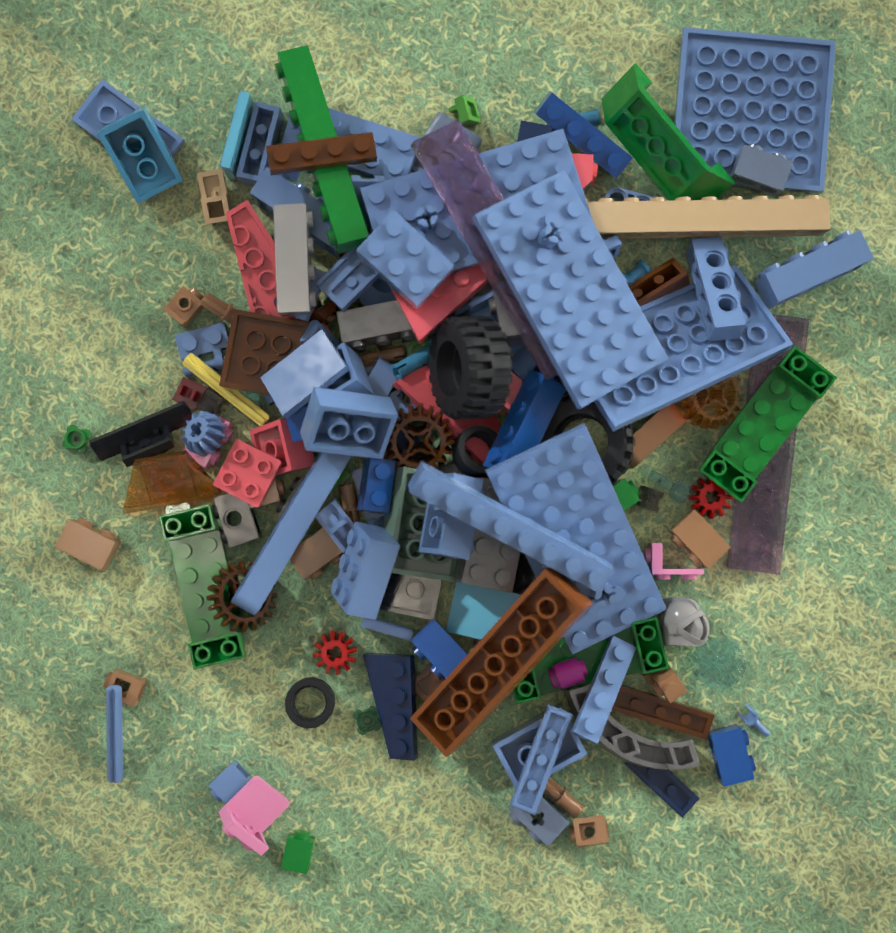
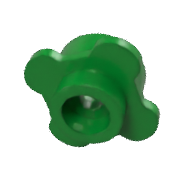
M70 425L67 428L62 445L65 449L72 448L77 450L78 453L83 454L88 449L86 445L88 439L92 437V433L89 429L81 430L76 425ZM76 437H79L78 442L75 441Z

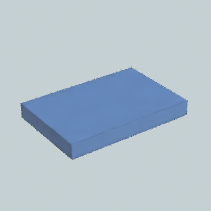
M321 329L260 378L282 416L289 418L310 401L314 387L326 389L348 372L349 368L327 333Z

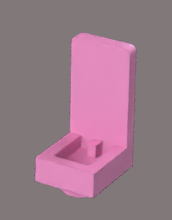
M648 543V548H644L645 561L649 564L651 574H655V579H671V574H681V579H697V574H704V569L663 568L662 543Z

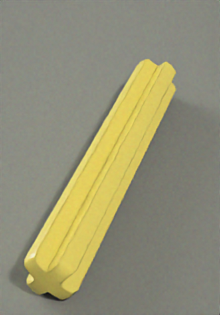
M190 353L186 356L183 365L256 424L263 426L270 418L269 413L240 390L220 387L221 375L196 355Z

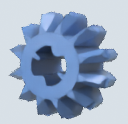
M201 411L199 414L193 413L192 420H185L187 426L181 430L185 434L181 441L184 442L188 451L206 457L208 454H215L216 447H222L220 442L226 438V435L223 433L226 426L222 423V419L219 416L207 411Z

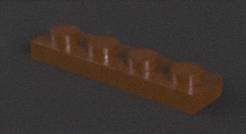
M373 132L266 146L271 176L377 162Z
M621 685L612 707V711L707 740L715 716L711 712L676 701L670 703L666 698H659L657 695L625 685Z

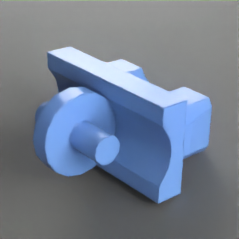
M335 499L319 511L315 517L342 553H344L348 545L347 536L349 531L353 529L354 523Z

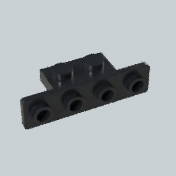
M182 401L89 441L90 446L100 461L121 453L122 461L126 467H129L174 448L172 431L186 426L185 420H192V413L187 404Z

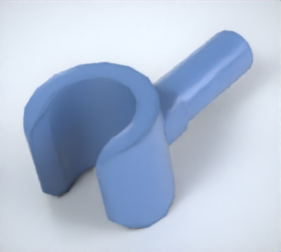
M745 705L749 709V714L742 716L738 712V716L746 725H753L765 737L769 736L770 732L760 723L755 710L750 705Z

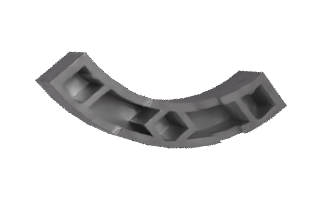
M590 685L564 692L575 719H577ZM611 715L607 719L598 742L601 748L613 756L642 767L677 770L700 766L692 740L658 742L645 739L621 726Z

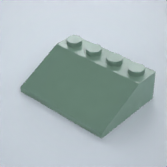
M395 467L390 510L388 514H385L383 528L400 545L391 573L457 582L454 581L458 559L418 552L427 502L411 494L409 491L408 483L417 469Z

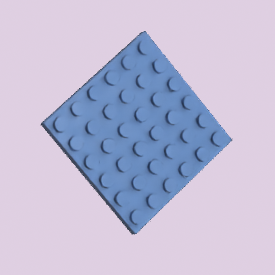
M684 27L681 36L674 124L710 167L720 163L727 173L731 175L740 149L744 144H754L760 146L765 152L770 154L780 153L785 155L787 160L793 161L784 191L822 194L825 186L836 41ZM734 183V184L732 185V186H738V187H746V186H743V185H740V184H737V183Z

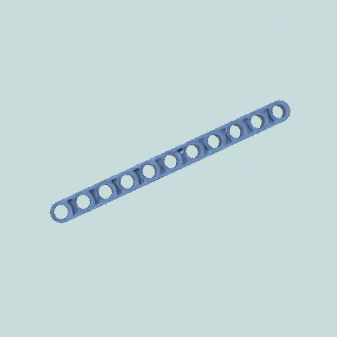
M381 357L376 359L367 376L374 395L387 397L393 387L392 384L397 381L395 377L399 373L393 375L391 371L392 364ZM319 453L236 591L231 603L254 616L258 613L351 458L350 455Z

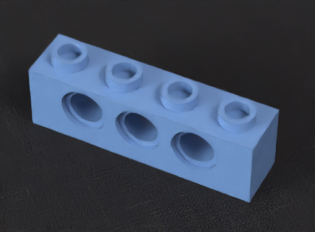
M721 236L691 239L685 255L708 341L739 339L744 328L747 326V315L745 312H742L740 305L741 294L739 290H736L734 283L735 273L733 268L729 266L728 248L724 246Z

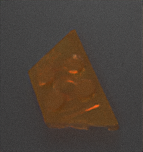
M186 450L136 459L132 467L123 514L215 498L222 495V490L213 486L214 480Z

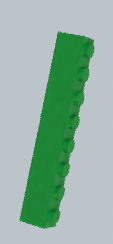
M306 45L278 52V63H275L274 67L278 80L283 79L285 85L282 87L285 103L290 102L292 110L289 111L291 123L293 126L298 127L300 133L296 134L297 141L337 137L309 46ZM347 166L307 171L308 174H313L315 181L311 182L315 198L320 197L322 206H319L322 221H327L330 228L327 231L330 246L336 247L337 254L356 250L368 238L369 234Z

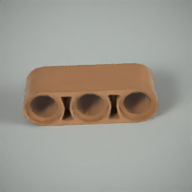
M674 404L656 412L643 426L633 433L635 438V446H633L634 456L628 464L632 469L688 420Z

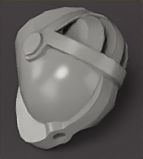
M664 598L663 601L667 610L656 614L664 646H704L710 635L711 626L707 615L700 609L698 603L691 598Z

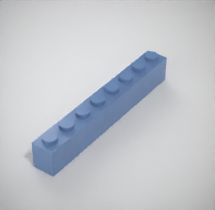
M422 461L408 483L411 494L600 594L614 573V569L607 560Z

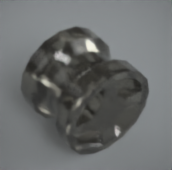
M207 387L204 391V398L198 401L197 406L202 411L220 416L222 413L221 408L223 405H227L228 400L211 387Z
M640 485L638 489L640 492L638 498L640 500L634 506L658 513L660 509L658 506L659 500L663 499L665 493Z

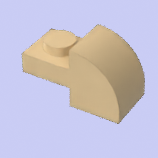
M223 169L197 173L205 225L227 221L226 212L230 211L232 207Z

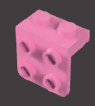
M255 776L218 812L224 824L222 829L230 838H238L246 850L250 852L254 850L262 856L269 849L262 833L289 807L290 802L262 778Z

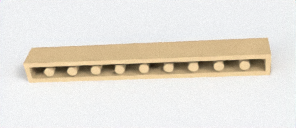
M791 195L781 196L778 199H768V196H756L752 200H743L741 196L728 197L727 200H717V197L713 196L703 197L701 200L679 197L675 201H665L663 197H654L649 199V201H639V198L632 197L626 198L623 201L601 198L598 199V202H587L593 223L602 238L606 237L608 239L615 235L619 239L706 238L718 236L722 238L823 236L830 230L829 198L820 199L819 195H809L804 197V199H794V196Z

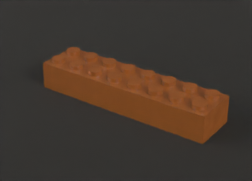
M551 567L544 569L412 715L411 721L445 757L451 755L467 741L585 614L593 603L564 574Z

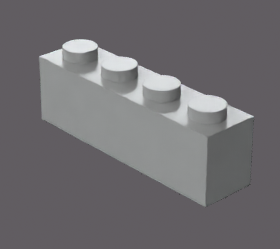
M305 203L273 205L277 313L281 315L313 314V307H317V292L312 291V281L316 280V266L311 264V254H315V240L310 238V227H314L313 211H309Z

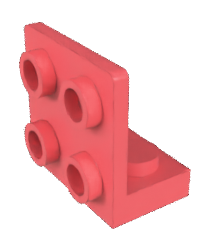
M236 438L213 486L259 508L282 461Z

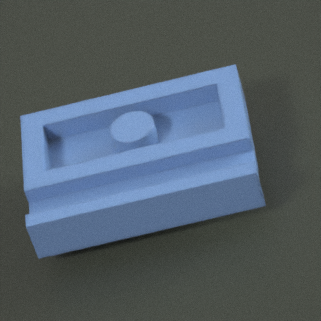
M356 250L347 252L315 284L344 312L380 276L357 256Z

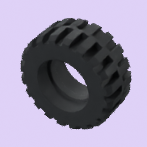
M489 317L447 318L436 328V333L432 336V346L429 348L430 360L428 361V368H430L429 381L432 384L431 391L433 396L436 397L435 402L437 406L451 419L490 418L501 411L507 402L506 398L510 394L509 386L512 383L511 368H513L512 360H510V346L506 343L507 337L501 331L500 325Z
M568 393V396L562 397L540 444L562 434L566 426L576 419L589 418L597 421L602 425L608 437L607 451L601 461L613 485L622 474L626 473L628 470L627 466L634 456L633 446H635V438L633 437L632 431L634 430L632 424L630 423L613 431L594 401L581 409H577Z

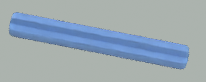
M109 685L106 689L107 780L110 783H119L123 778L122 688L120 685Z

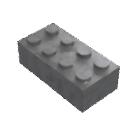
M397 300L345 310L344 312H336L342 342H345L356 353L366 351V346L377 345V348L391 346V341L402 339V343L417 340ZM436 328L427 336V338H432V336L436 333Z
M478 478L483 480L484 495L501 504L490 479ZM475 528L473 552L469 560L458 559L454 581L512 593L520 551Z

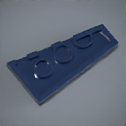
M365 653L363 658L390 759L414 761L418 758L417 726L410 719L416 712L414 655Z

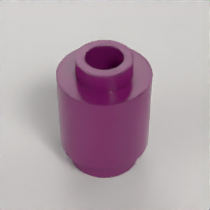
M576 657L553 664V668L547 669L553 689L560 688L563 690L585 682L584 676L588 675L583 660L578 661Z

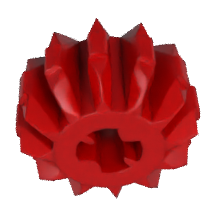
M698 478L697 483L699 487L695 485L690 486L691 491L696 492V495H689L688 500H696L697 502L690 506L691 510L700 507L698 513L703 517L707 512L708 519H714L715 513L719 517L724 516L722 508H731V505L725 501L733 499V497L729 494L726 495L725 491L709 478H706V482L704 479ZM714 492L715 495L713 497H716V500L708 503L706 501L708 498H705L706 493Z
M331 630V640H329L327 635L322 634L320 638L324 644L320 642L314 644V647L320 649L321 652H315L313 657H322L317 666L320 668L326 663L325 673L327 674L334 667L335 674L339 675L341 673L340 665L344 670L348 671L350 670V665L346 661L356 662V658L349 655V653H355L358 649L357 647H348L354 641L352 637L346 642L343 641L346 634L344 631L340 633L337 639L335 630ZM338 646L342 656H337L336 659L330 657L332 653H329V649Z

